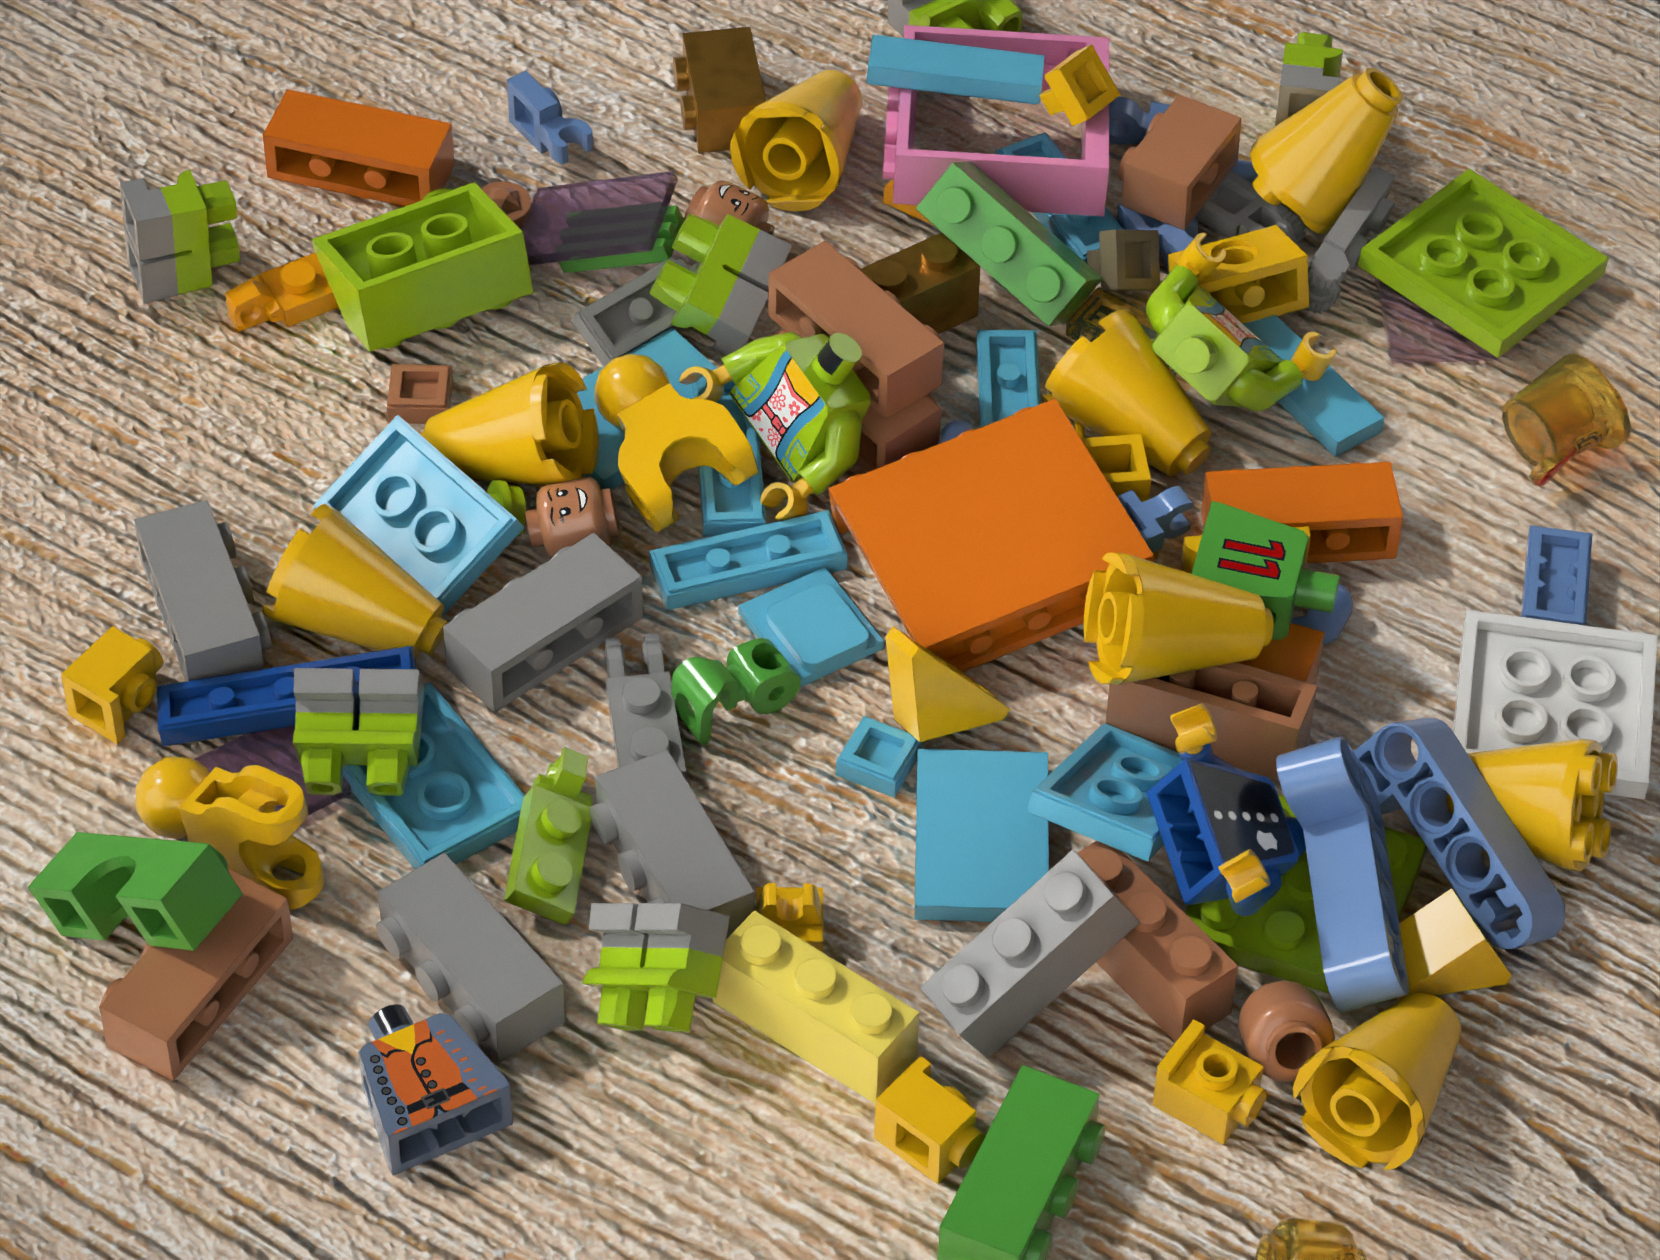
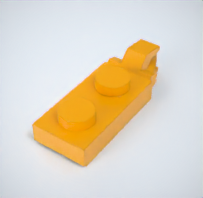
M315 252L255 275L248 281L225 292L227 314L238 332L269 320L271 322L283 321L286 327H290L339 308Z

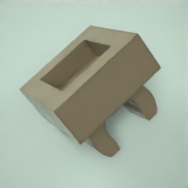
M1158 230L1099 231L1100 250L1087 251V264L1103 277L1101 280V291L1156 290L1160 285Z

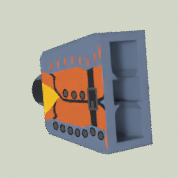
M394 1004L380 1009L371 1017L368 1028L375 1040L363 1045L358 1051L361 1079L385 1160L392 1176L513 1125L510 1085L507 1079L451 1015L439 1013L414 1024L405 1007Z

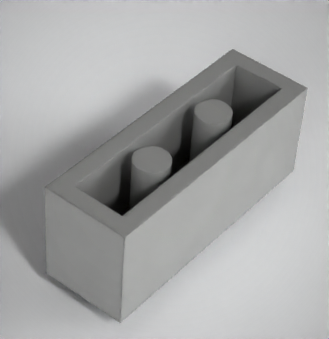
M208 500L134 519L140 561L185 682L264 669L262 650L272 647L271 638L262 611L251 614L248 604L254 602V597L245 567L234 568L231 559L236 558V549L227 521L216 523Z
M593 532L573 546L562 548L552 559L525 576L512 579L501 591L477 606L461 611L451 622L443 626L446 667L495 713L603 644L605 638H612L642 619V576Z
M668 749L595 776L596 805L590 807L591 820L599 839L604 844L611 841L619 853V868L628 888L631 891L640 889L647 903H683L730 916L727 939L754 911V890Z
M1073 849L920 988L954 1030L989 1059L1136 927L1140 921L1102 877Z
M445 852L378 891L381 921L376 924V929L385 948L395 958L404 956L415 969L417 980L426 995L434 1002L442 999L454 1013L455 1021L477 1046L482 1044L498 1064L565 1023L563 982Z

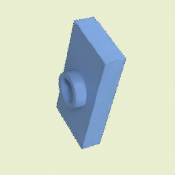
M1530 525L1526 547L1521 617L1586 626L1593 533Z

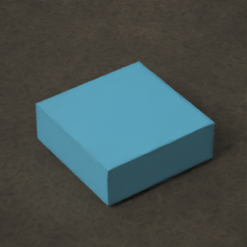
M863 716L836 760V776L895 798L917 761L918 749H922V742H919L908 732Z

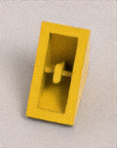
M892 626L885 636L894 720L919 742L1004 720L1011 710L984 686L896 627Z
M1452 889L1399 923L1409 981L1408 995L1428 993L1437 996L1506 985L1512 976L1489 940ZM1408 995L1397 997V999L1400 1001Z

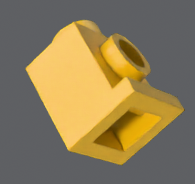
M112 626L61 673L68 715L118 745L126 737L124 723L134 713L143 711L157 692L156 672L164 665L162 655L149 641L143 638L134 639Z
M1193 1019L1157 1066L1153 1106L1224 1145L1239 1123L1248 1127L1259 1114L1267 1095V1090L1261 1087L1264 1066L1204 1034L1205 1025Z
M922 1056L911 1064L875 1101L874 1139L936 1184H939L956 1166L963 1169L970 1165L986 1135L975 1127L976 1110L971 1107L966 1097L957 1089L951 1086H941L931 1078V1063Z

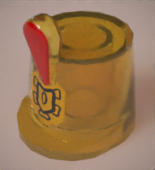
M1577 354L1563 356L1511 397L1502 407V420L1505 431L1519 454L1531 465L1535 466L1529 475V479L1539 487L1546 485L1570 458L1594 446L1604 449L1617 448L1630 437L1631 423L1628 410L1620 394L1598 367L1587 358Z

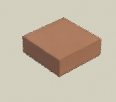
M392 364L387 401L388 423L399 415L409 424H426L430 417L450 409L453 388L452 366Z

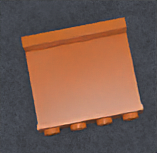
M1056 398L1034 407L1023 408L1009 417L978 429L965 431L956 438L920 452L909 453L898 461L865 474L851 476L844 482L828 488L832 518L839 535L848 531L851 532L910 637L961 672L1083 624L1090 579L1094 570H1107L1109 563L1102 559L1106 553H1126L1154 562L1152 551Z

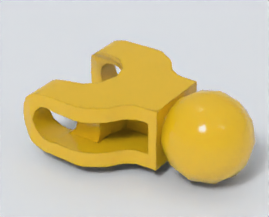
M626 354L612 359L599 371L595 384V404L602 417L623 432L624 440L619 448L618 468L623 480L626 482V492L629 500L655 532H660L679 520V515L673 508L672 491L670 488L672 482L683 471L698 466L712 467L727 478L732 485H739L759 473L749 441L724 405L707 399H689L680 396L671 385L667 373L662 366L650 357Z
M166 757L149 766L142 774L136 785L135 808L143 823L156 835L172 839L188 838L189 842L210 844L224 856L229 869L287 898L289 910L298 909L306 905L321 892L324 887L325 877L317 851L292 835L308 816L303 790L293 780L259 765L246 766L237 773H231L215 767L210 772L199 761L188 757ZM276 805L285 806L277 812H275ZM277 864L290 870L304 873V875L295 881H283L275 878L272 871Z

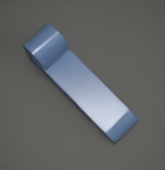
M1434 717L1390 723L1382 727L1353 751L1373 785L1381 814L1392 813L1401 808L1404 810L1485 937L1493 945L1501 949H1516L1549 940L1559 933L1565 920V905L1559 892L1452 729L1444 721ZM1412 738L1418 747L1417 761L1411 752ZM1447 794L1451 796L1454 803L1453 816L1447 807ZM1483 848L1487 851L1490 858L1489 871L1485 868L1482 861Z
M1343 736L1278 755L1276 758V768L1283 794L1304 832L1323 970L1328 990L1337 1010L1340 1013H1346L1408 995L1409 981L1383 818L1377 795L1369 777Z

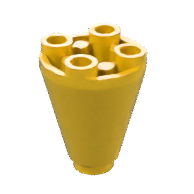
M1367 68L1362 75L1356 74L1261 135L1253 143L1249 154L1253 168L1258 174L1253 181V187L1262 199L1272 205L1285 204L1298 214L1304 224L1312 231L1322 235L1326 234L1336 223L1364 182L1397 116V106L1403 100L1399 87L1381 71Z
M1575 739L1467 753L1535 857L1566 870L1581 872L1588 865L1591 857L1604 858L1606 856L1610 842L1611 825L1609 819L1602 818L1605 792L1611 793L1617 779L1618 760L1616 754L1603 752L1600 743L1589 739ZM1447 794V807L1453 816L1454 803L1451 796Z

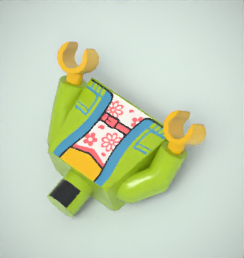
M1204 232L1200 233L1180 254L1178 259L1179 265L1171 270L1147 302V317L1152 328L1158 333L1151 344L1153 352L1214 405L1245 407L1251 411H1263L1303 383V379L1310 381L1319 380L1336 355V349H1332L1327 354L1315 352L1312 348L1320 336L1318 332L1312 331L1307 333L1291 357V361L1283 360L1200 285L1198 286V281L1207 279L1226 257V250L1224 248L1216 257L1207 255L1200 246V242L1207 234Z
M794 332L761 337L721 358L724 365L714 370L693 366L687 368L680 376L679 382L685 385L697 382L704 376L707 381V388L702 395L693 399H707L714 402L721 399L724 393V385L731 381L734 382L735 386L729 392V395L792 483H795L792 486L782 482L771 483L761 494V504L768 508L778 506L788 496L786 507L775 517L779 521L806 515L808 509L807 497L813 492L819 496L849 470L859 457L862 420L871 404L870 393L852 370L860 360L862 350L859 344L846 334L834 333L830 338L824 334L802 338Z

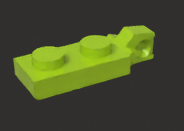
M567 747L562 749L561 756L554 764H549L546 776L538 774L537 778L534 779L532 788L523 797L504 896L505 902L562 925H565L575 914L591 824L590 807L592 805V795L581 791L586 779L588 756Z

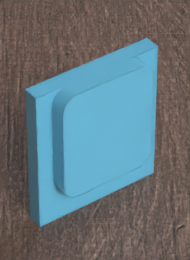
M825 567L738 605V614L758 639H769L799 675L800 687L884 649L882 637Z

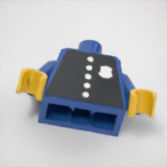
M1201 703L1170 715L1171 722L1178 733L1175 744L1181 763L1149 789L1146 794L1184 904L1194 905L1229 899L1231 908L1236 914L1251 916L1280 890L1282 884L1281 876L1295 866L1298 862V857L1306 851L1304 832L1296 817L1285 816L1276 788L1267 777L1240 771L1213 753L1211 743L1217 740V732L1209 710Z

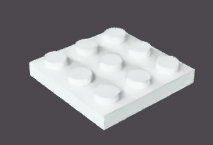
M1466 610L1462 631L1453 732L1467 753L1575 739L1596 740L1601 744L1603 752L1616 754L1618 760L1615 787L1611 793L1605 792V794L1645 800L1649 785L1658 635Z

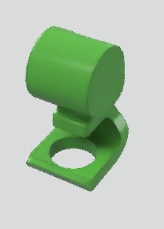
M759 638L734 647L728 654L726 667L719 660L691 657L684 660L673 673L671 695L674 698L676 713L699 743L706 745L711 739L713 710L718 702L727 711L735 708L738 702L744 700L758 714L774 713L793 700L799 691L801 681L799 675L769 639ZM688 701H689V703H690L691 706H692V709H693V711H694V714L691 712V709H690V707H689Z

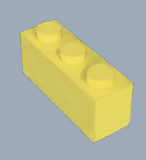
M753 911L726 939L717 996L713 998V1003L874 1104L876 1098L917 1060L919 1011L756 911Z

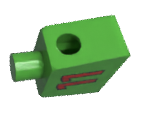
M1211 502L1192 574L1259 595L1264 602L1265 608H1269L1273 615L1274 628L1271 640H1281L1288 636L1295 606L1333 613L1340 581V575L1304 568L1309 537L1303 530L1223 503Z

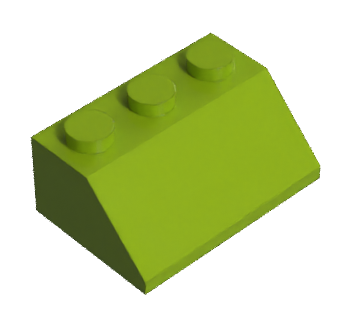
M475 182L312 239L315 253L346 325L369 352L396 347L410 337L432 329L451 327L460 319L488 309L504 308L511 304L513 300L533 293L523 231Z

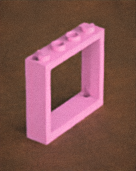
M904 25L903 38L1045 55L1041 91L1051 89L1044 77L1046 73L1077 50L1091 44L1109 73L1108 37ZM888 88L882 179L894 180L893 204L919 205L953 162H972L1028 212L1104 217L1109 174V104L1089 120L1082 122L1081 160L914 149L917 90Z

